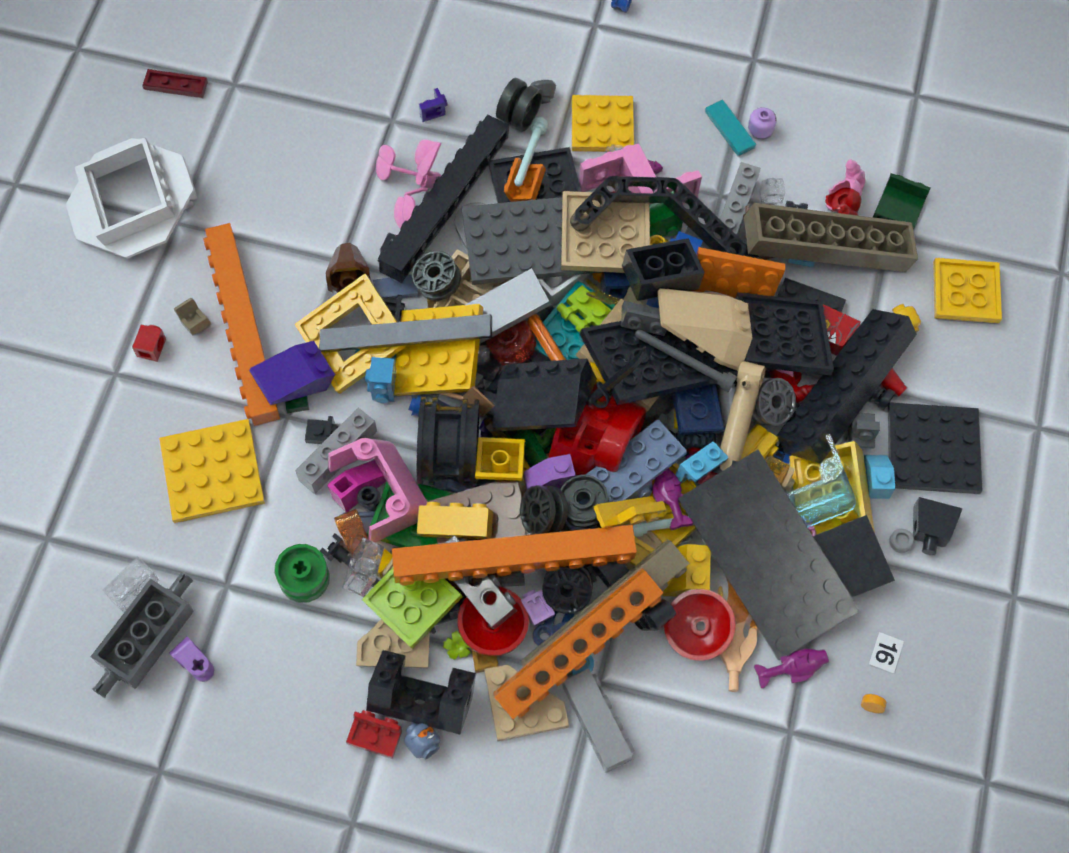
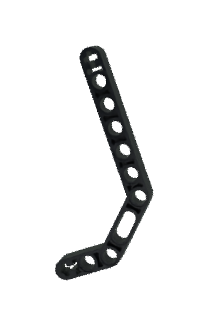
M610 176L576 209L570 219L571 226L575 230L584 231L612 202L663 203L712 250L732 253L730 251L731 247L735 249L737 255L761 259L758 255L748 254L747 245L676 178ZM607 186H611L615 192H610ZM628 187H649L653 193H632ZM667 187L671 188L674 194L669 193ZM592 200L598 201L601 207L595 206ZM682 202L688 204L690 209H686ZM585 212H587L588 216L585 219L581 220L580 217H582L585 214ZM698 217L702 218L705 224L700 223ZM714 232L718 233L721 239L716 238Z

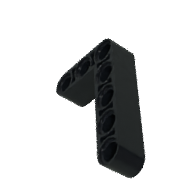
M592 526L586 529H595L596 527ZM617 561L607 562L604 566H593V564H590L607 588L629 572L625 564H618ZM662 598L652 608L649 606L642 611L643 615L641 618L634 622V624L642 631H658L676 616V611L667 600Z

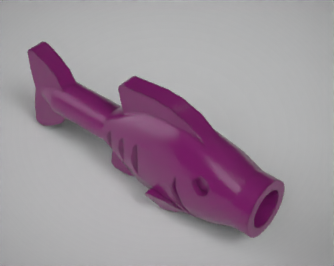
M668 468L654 479L653 497L656 502L663 501L670 506L674 517L670 524V530L672 531L680 527L692 526L693 522L689 517L682 514L678 500L683 495L681 493V482Z
M801 649L789 656H782L780 658L781 665L767 669L762 665L755 664L754 669L759 678L760 688H764L770 681V678L782 674L790 675L791 683L805 681L812 677L824 664L829 663V659L825 649Z

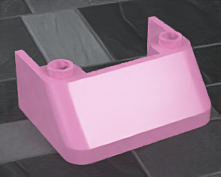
M361 438L328 453V469L331 473L357 460L369 461L373 458L379 466L394 496H391L386 502V511L389 517L369 526L368 541L371 545L418 523L419 505L426 506L427 501L393 443L384 440Z

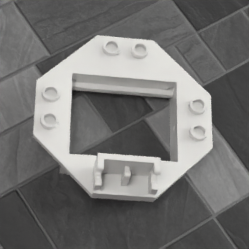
M131 138L94 154L90 161L75 167L79 182L68 199L66 206L75 237L78 241L128 259L166 243L184 210L194 206L193 201L190 200L197 199V195L195 194L196 191L186 161L182 155L150 144L146 138L140 140ZM147 157L162 205L109 227L95 179Z

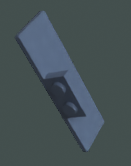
M656 420L629 441L617 472H610L605 468L596 466L586 475L594 476L603 483L607 490L609 502L649 497L653 490L651 481L686 455L687 451L661 421ZM583 498L578 503L580 505H585L590 500L587 498ZM566 521V525L571 531L586 529L575 527Z

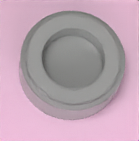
M902 528L895 530L889 538L891 548L899 553L909 551L914 543V537L911 532Z

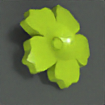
M457 630L452 632V639L448 637L443 641V648L448 650L449 658L455 660L458 655L460 658L468 657L470 654L468 648L470 647L466 645Z

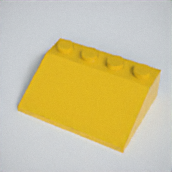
M855 441L835 445L821 464L793 455L789 456L790 466L795 469L792 478L795 479L793 490L796 510L800 516H804L813 524L816 535L864 515L868 516L874 530L863 450Z

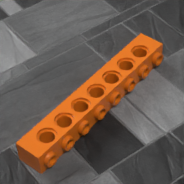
M641 568L494 691V698L512 719L517 716L521 718L530 710L529 706L536 700L540 702L549 694L548 690L552 686L561 685L568 678L567 674L571 670L580 669L587 662L586 658L589 655L599 653L605 647L604 643L611 637L613 639L617 638L624 631L623 627L627 623L636 622L643 615L642 611L648 606L652 608L662 599L660 596L663 594V591L649 574ZM640 592L642 595L641 601L636 604L630 603L631 594ZM615 608L623 609V615L619 619L611 618V612ZM595 624H603L605 629L602 634L595 635L592 633V628ZM578 639H583L586 641L585 648L579 651L573 648L574 642ZM559 655L567 657V662L563 666L554 664L555 658ZM540 671H546L549 673L546 681L539 682L535 679L536 674ZM520 687H528L530 693L526 697H519L517 690Z

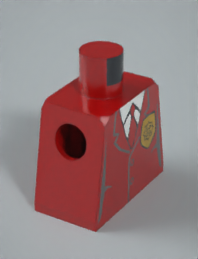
M823 304L831 354L837 356L858 329L861 321Z

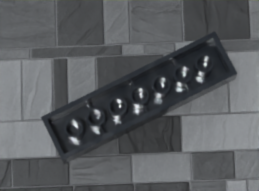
M876 309L871 310L833 360V373L820 377L776 435L786 454L819 464L824 461L917 334L909 316Z

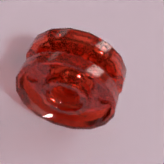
M523 320L486 340V344L496 361L500 364H519L526 361L533 354L536 347V337L528 323Z

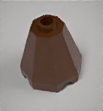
M343 243L335 249L326 270L328 291L333 293L334 290L338 293L363 274H366L371 280L369 267L357 246L351 243Z

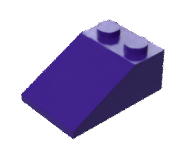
M314 341L294 345L251 367L249 370L270 405L327 391L335 376V373Z

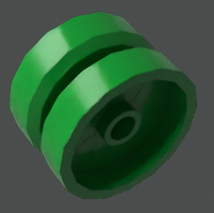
M295 544L287 547L279 554L275 562L274 573L282 592L290 600L298 603H308L318 599L325 593L329 585L330 573L323 554L316 547L308 544Z

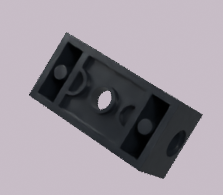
M382 650L368 685L366 711L416 724H426L432 728L460 735L472 702L476 673L452 668L448 687L404 676L406 655ZM416 700H423V701H425V703H423V704H418V703H416L415 701H416Z

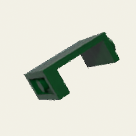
M891 173L873 218L912 222L914 231L931 187Z

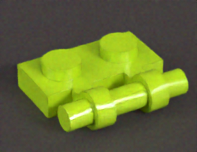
M583 285L567 298V303L570 307L560 303L556 308L564 320H569L576 326L575 329L579 333L582 328L600 325L612 311ZM578 312L585 319L581 320L576 313Z

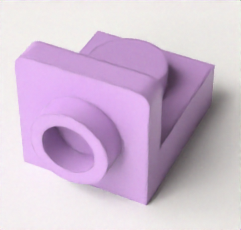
M542 589L537 592L531 590L522 596L521 602L534 627L555 616L553 609L546 604Z

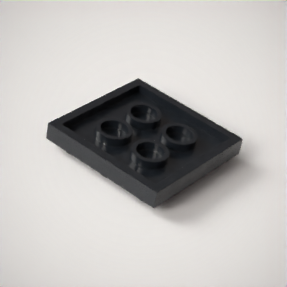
M867 515L813 536L851 597L895 581Z

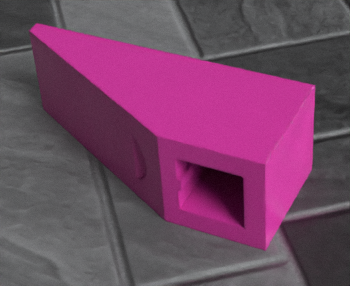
M374 459L344 471L327 486L333 500L347 513L359 503L357 495L363 487L373 486L377 489L386 482V479Z

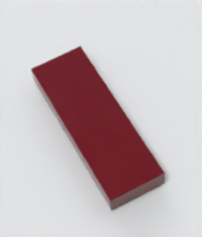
M147 69L142 86L144 90L203 98L208 80L207 77Z

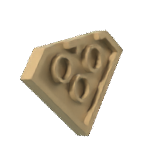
M381 619L366 635L357 641L356 666L376 667L382 650L406 655L405 667L429 668L430 631L412 649Z
M509 665L484 669L497 741L569 728L564 702L550 692L542 701L538 702L536 700L529 706L530 710L521 718L517 716L512 719L494 698L493 692L518 671ZM520 687L517 690L519 697H526L530 693L528 687Z

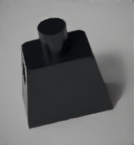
M922 497L917 499L913 507L914 540L924 542L922 548L924 554L935 555L937 546L945 547L949 543L962 508Z

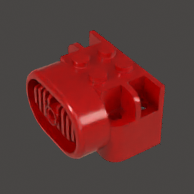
M594 384L591 394L598 389L597 385ZM605 396L601 397L599 401L606 402ZM613 396L605 408H598L594 404H586L576 427L556 428L549 458L570 454L576 476L586 475L596 466L605 468L610 472H617L629 441L641 431L646 417V408L635 402L617 405Z

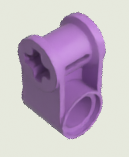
M187 636L169 652L198 681H208L214 675L212 663ZM201 665L204 667L202 671L198 669Z

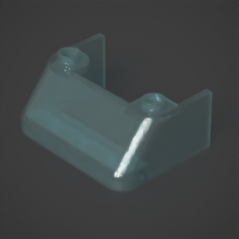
M827 435L826 438L833 457L825 459L820 464L819 472L822 480L786 493L807 527L853 510L856 505V497L830 435Z

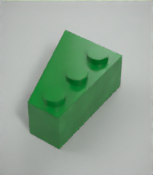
M652 203L649 205L650 236L673 237L679 231L681 232L683 221L665 204Z

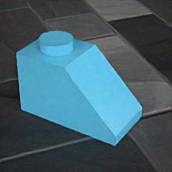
M864 455L869 497L872 499H890L895 490L894 467L888 456Z

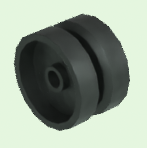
M513 78L500 96L496 108V118L505 123L512 122L514 128L522 132L526 131L539 111L543 91L533 85L527 87L525 81Z

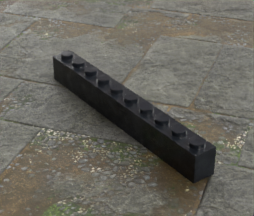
M488 114L483 121L478 122L475 132L467 137L463 148L457 150L454 160L446 165L442 176L436 178L433 188L425 193L421 204L415 206L409 220L403 222L398 235H394L386 251L383 250L378 257L380 273L400 283L404 281L417 260L421 258L487 168L488 161L495 157L506 142L509 134V124Z

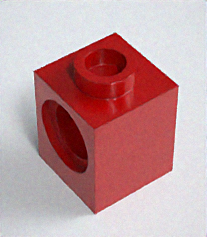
M141 324L132 349L137 357L158 362L166 337L160 327Z

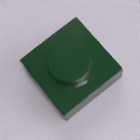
M305 396L286 401L287 413L309 410L308 397Z

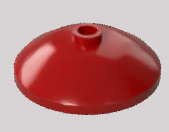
M499 587L503 594L508 592L516 601V604L513 606L517 612L497 629L488 627L489 623L468 597L465 598L460 606L457 619L460 636L468 647L479 654L501 656L510 653L522 643L527 634L529 615L520 597L504 587ZM490 593L486 598L487 604L493 605L497 600L496 593Z
M693 589L680 594L671 602L672 607L676 611V616L664 625V632L669 644L678 654L690 660L705 661L719 656L729 647L735 635L736 621L732 608L722 596L706 589ZM700 622L705 623V629L702 631L697 629V624Z

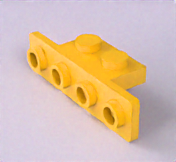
M653 496L601 503L594 506L597 519L602 528L625 524L636 525L643 521L649 523L664 517L663 511L667 510L664 502H656Z

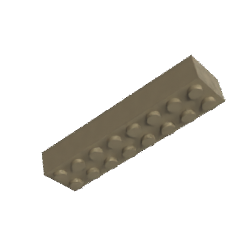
M754 203L744 216L748 254L907 272L918 260L912 222Z

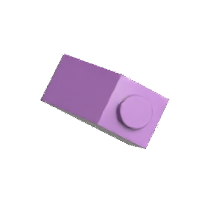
M570 454L547 458L523 472L527 489L535 485L544 487L555 486L560 489L566 481L575 476Z

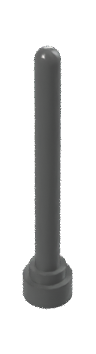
M637 330L635 333L638 339L716 380L717 384L721 386L720 388L726 392L730 391L737 376L730 372L728 374L723 372L722 374L643 330Z

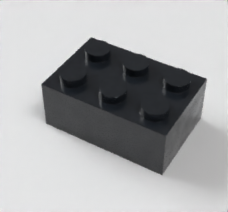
M689 238L626 249L622 263L623 271L636 301L658 297L659 289L698 290L705 273Z

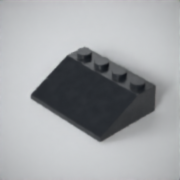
M588 358L506 364L498 381L492 424L493 431L576 427L597 380Z

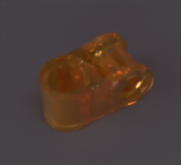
M357 509L334 517L337 528L349 552L353 555L365 553L369 547V541ZM354 538H357L358 541L363 540L364 544L361 546L362 550H359L358 547L354 548L352 546V544L355 542Z

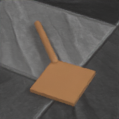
M474 386L464 396L453 393H438L462 401L463 399H468V404H474L475 399L480 400L479 415L481 417L486 415L495 406Z

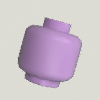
M761 107L755 109L750 115L749 132L757 138L771 136L777 120L775 113L769 108Z

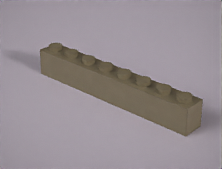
M667 539L521 660L523 667L641 568L649 574L663 591L669 585L667 582L671 578H678L686 572V566L689 562L676 546ZM632 593L630 603H639L642 598L641 593ZM615 608L611 612V618L619 619L623 615L622 608ZM601 623L595 624L592 628V633L595 635L602 634L605 626ZM583 639L576 640L573 648L578 651L584 649L586 641ZM565 655L557 656L554 664L557 666L565 665L567 657ZM540 671L536 674L535 679L539 682L546 681L549 673Z

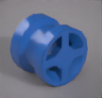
M612 0L611 7L614 9L618 7L626 13L632 0Z

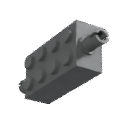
M181 572L169 589L161 586L151 578L90 656L99 666L105 669V674L95 687L92 688L94 692L105 698L115 683L121 680L134 689L138 687L194 612L189 603L181 598L182 594L193 582L188 575L185 576V573Z

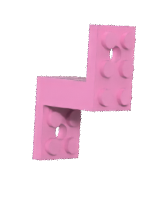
M638 143L627 145L615 152H607L603 156L594 159L590 158L580 163L579 185L581 192H586L597 188L610 176H656ZM699 170L686 172L676 178L698 198L702 179ZM628 187L632 193H653L649 187ZM667 187V191L671 193L673 190Z

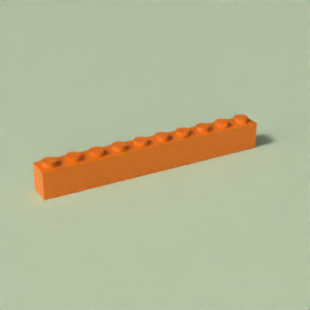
M227 223L205 229L207 237L203 238L206 251L210 250L211 255L207 257L210 268L215 269V273L212 274L215 287L219 286L220 292H216L219 305H224L221 315L224 324L228 323L229 329L225 330L228 342H233L234 348H230L233 361L238 363V367H235L237 379L242 380L243 386L239 387L242 400H247L248 406H244L247 419H252L254 426L280 420L277 404H269L249 371L251 367L265 361V356L231 224Z
M633 525L392 548L395 583H400L403 586L412 585L415 583L414 581L435 583L439 579L444 578L457 581L463 579L464 576L484 578L487 574L497 573L498 576H506L514 571H521V573L526 574L535 572V569L544 568L546 571H555L559 567L564 566L577 569L583 567L584 564L604 566L607 562L617 561L618 564H626L635 559L637 553Z

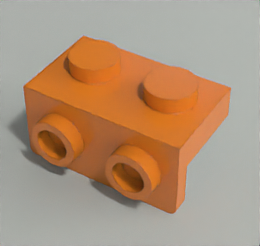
M515 158L510 168L507 183L504 186V193L510 202L536 200L546 171L543 164H530L523 184L516 186L514 181L522 160Z

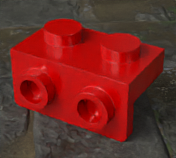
M362 710L361 713L355 711L353 715L354 721L346 744L393 759L402 734V728L398 725L399 722L391 718H385L384 720L375 718L376 715L369 711Z

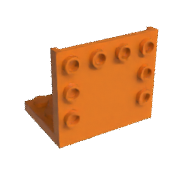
M698 247L696 255L705 273L700 288L693 291H715L736 298L738 292L774 296L785 272V264Z

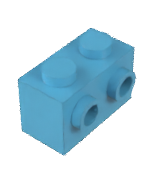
M372 357L370 369H366L365 382L368 383L367 391L371 392L372 400L376 402L388 403L395 400L396 367L394 359Z

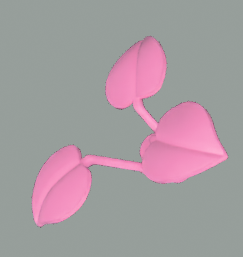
M426 139L419 142L415 152L418 172L395 167L393 163L396 154L391 146L383 145L379 149V156L376 161V173L379 179L387 180L391 175L392 169L416 176V183L421 187L406 192L404 197H398L394 207V218L400 229L403 222L409 220L416 206L415 200L411 195L427 192L428 188H433L436 178L441 177L440 173L430 171L441 146L440 142Z

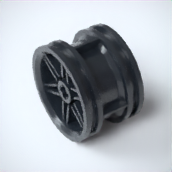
M421 397L417 433V484L423 485L424 480H429V485H434L435 479L444 477L457 478L459 486H464L465 482H471V487H476L475 472L479 437L480 400L475 399L474 404H468V399H463L460 407L440 406L438 398H433L432 402H427L426 397Z

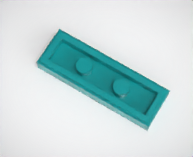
M723 99L705 108V113L737 156L756 147V143Z

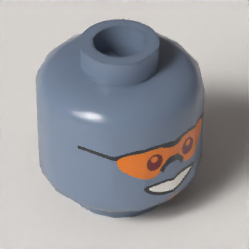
M413 723L406 729L407 735L404 738V743L415 758L428 759L439 750L440 737L432 727L422 723Z

